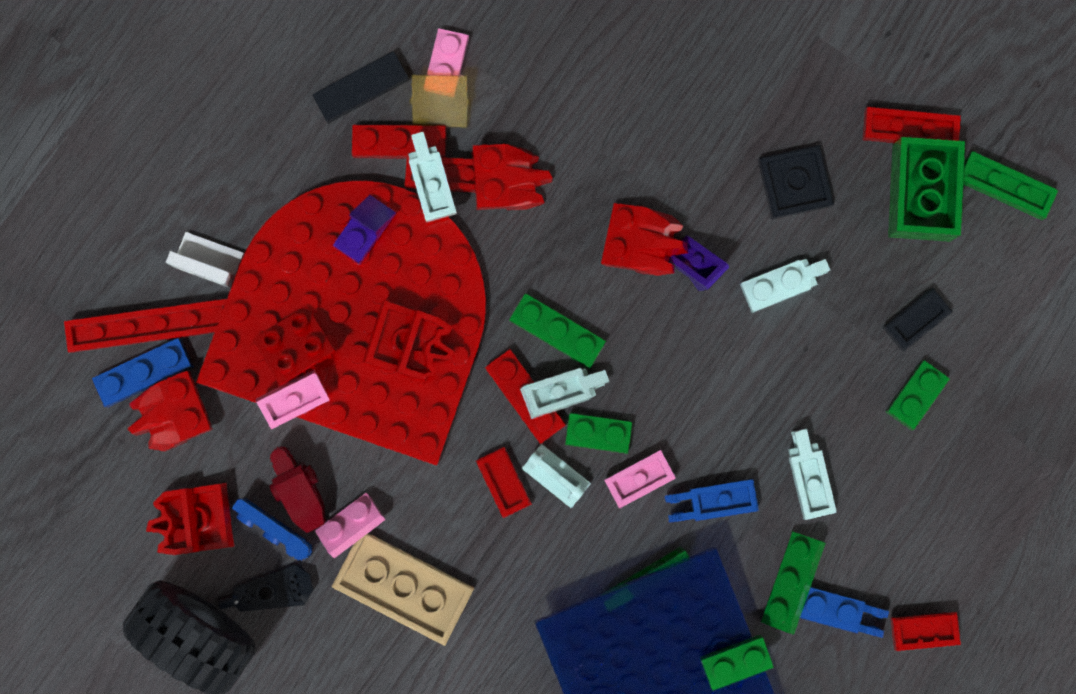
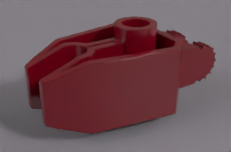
M282 445L280 447L277 446L269 458L271 459L270 462L273 463L272 467L276 473L271 479L270 490L277 502L282 501L291 520L308 533L324 525V522H326L324 501L315 484L319 482L318 477L311 465L306 466L304 461L297 464L293 454L290 453L291 450Z

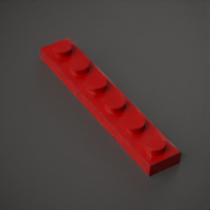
M227 299L64 321L68 353L212 334L215 333Z

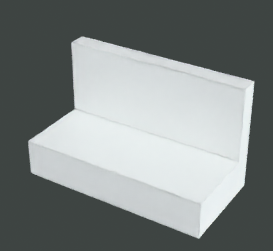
M185 232L178 252L170 251L166 263L176 269L231 288L244 253Z

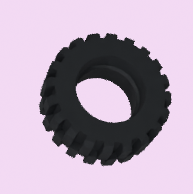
M163 580L156 581L148 586L123 622L125 638L131 642V646L135 650L142 653L141 655L144 658L150 660L157 668L167 672L179 682L182 681L187 686L199 689L206 694H225L229 692L255 655L254 640L250 638V635L238 623L231 620L228 615L215 608L211 603L204 601L198 595Z

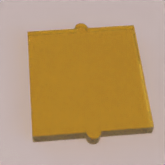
M412 74V97L409 103L412 104L413 125L467 128V105L470 103V99L467 98V75Z

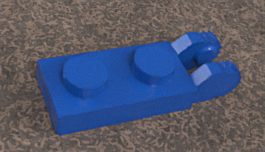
M753 479L689 489V492L665 496L666 503L669 502L671 504L691 499L693 509L692 512H676L668 515L669 523L690 519L700 521L759 511Z
M240 498L233 505L232 509L238 512L236 516L238 520L251 528L254 524L265 531L262 536L277 546L280 542L283 543L286 548V554L302 561L312 555V544L249 499Z
M810 587L800 618L857 634L859 631L883 638L884 630H881V628L872 625L866 626L860 623L863 612L883 619L888 618L889 611L865 605L866 602Z

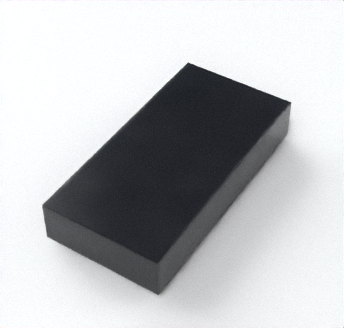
M931 288L886 324L883 329L900 350L904 352L953 311L935 289Z

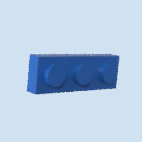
M177 338L92 378L104 407H110L194 366L182 340Z

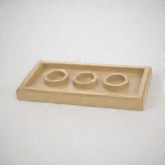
M367 533L353 544L332 585V588L444 646L475 588L370 533Z

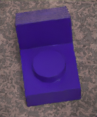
M369 195L349 214L351 220L333 246L358 264H361L396 212Z
M686 235L681 241L687 243L689 253L673 255L669 258V262L690 278L698 291L708 290L729 268V265Z

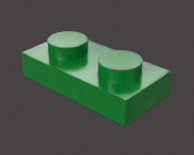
M925 360L921 361L885 412L908 429L914 430L950 378Z
M569 413L565 445L628 454L632 422Z
M761 634L700 657L712 691L774 668Z

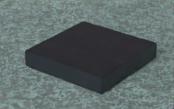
M820 145L758 159L772 220L829 208L834 205Z

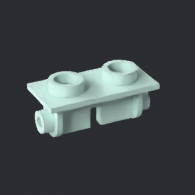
M542 444L522 467L525 472L570 508L574 506L591 484Z

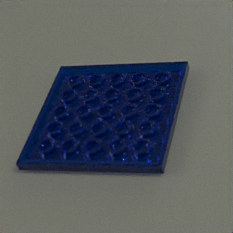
M715 547L535 620V625L564 694H774L766 671L713 691L709 685L700 657L752 638Z

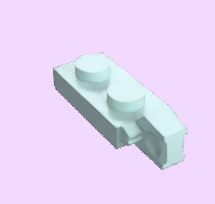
M424 132L411 135L416 152L409 153V164L426 222L457 214L440 153L437 152L436 146L428 148Z
M807 259L798 260L745 281L740 286L751 313H754L809 291L812 287L818 285L816 277L824 275L831 270L826 259L809 265Z
M581 368L526 385L520 390L530 417L533 419L589 400L596 396L594 389L605 386L609 379L605 370L588 375L586 369L581 370Z
M807 429L791 432L795 448L788 449L789 461L803 519L808 520L837 513L822 450H819L817 443L810 444Z

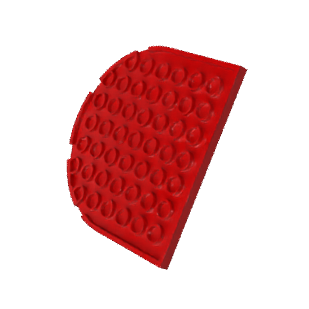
M347 181L322 186L306 192L291 200L273 214L256 233L246 249L196 383L257 403L256 398L280 387L253 338L307 305L336 352L331 355V359L327 358L323 362L315 364L316 368L314 369L329 396V401L297 416V418L437 466L475 360L484 329L486 310L484 281L474 251L464 234L449 217L426 222L419 195L404 188L373 181ZM371 195L396 212V214L362 263L358 264L336 249L333 244L351 220L349 214ZM385 300L414 311L419 310L436 316L453 327L448 335H441L440 340L441 343L455 351V353L449 360L433 358L432 363L437 369V375L419 379L363 362L382 301ZM309 368V369H307V372H310V371H312L313 369H312V368Z

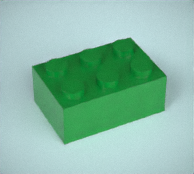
M901 137L892 146L889 238L951 242L961 236L965 141Z

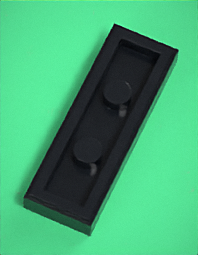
M393 51L312 94L326 122L329 124L409 81V78Z

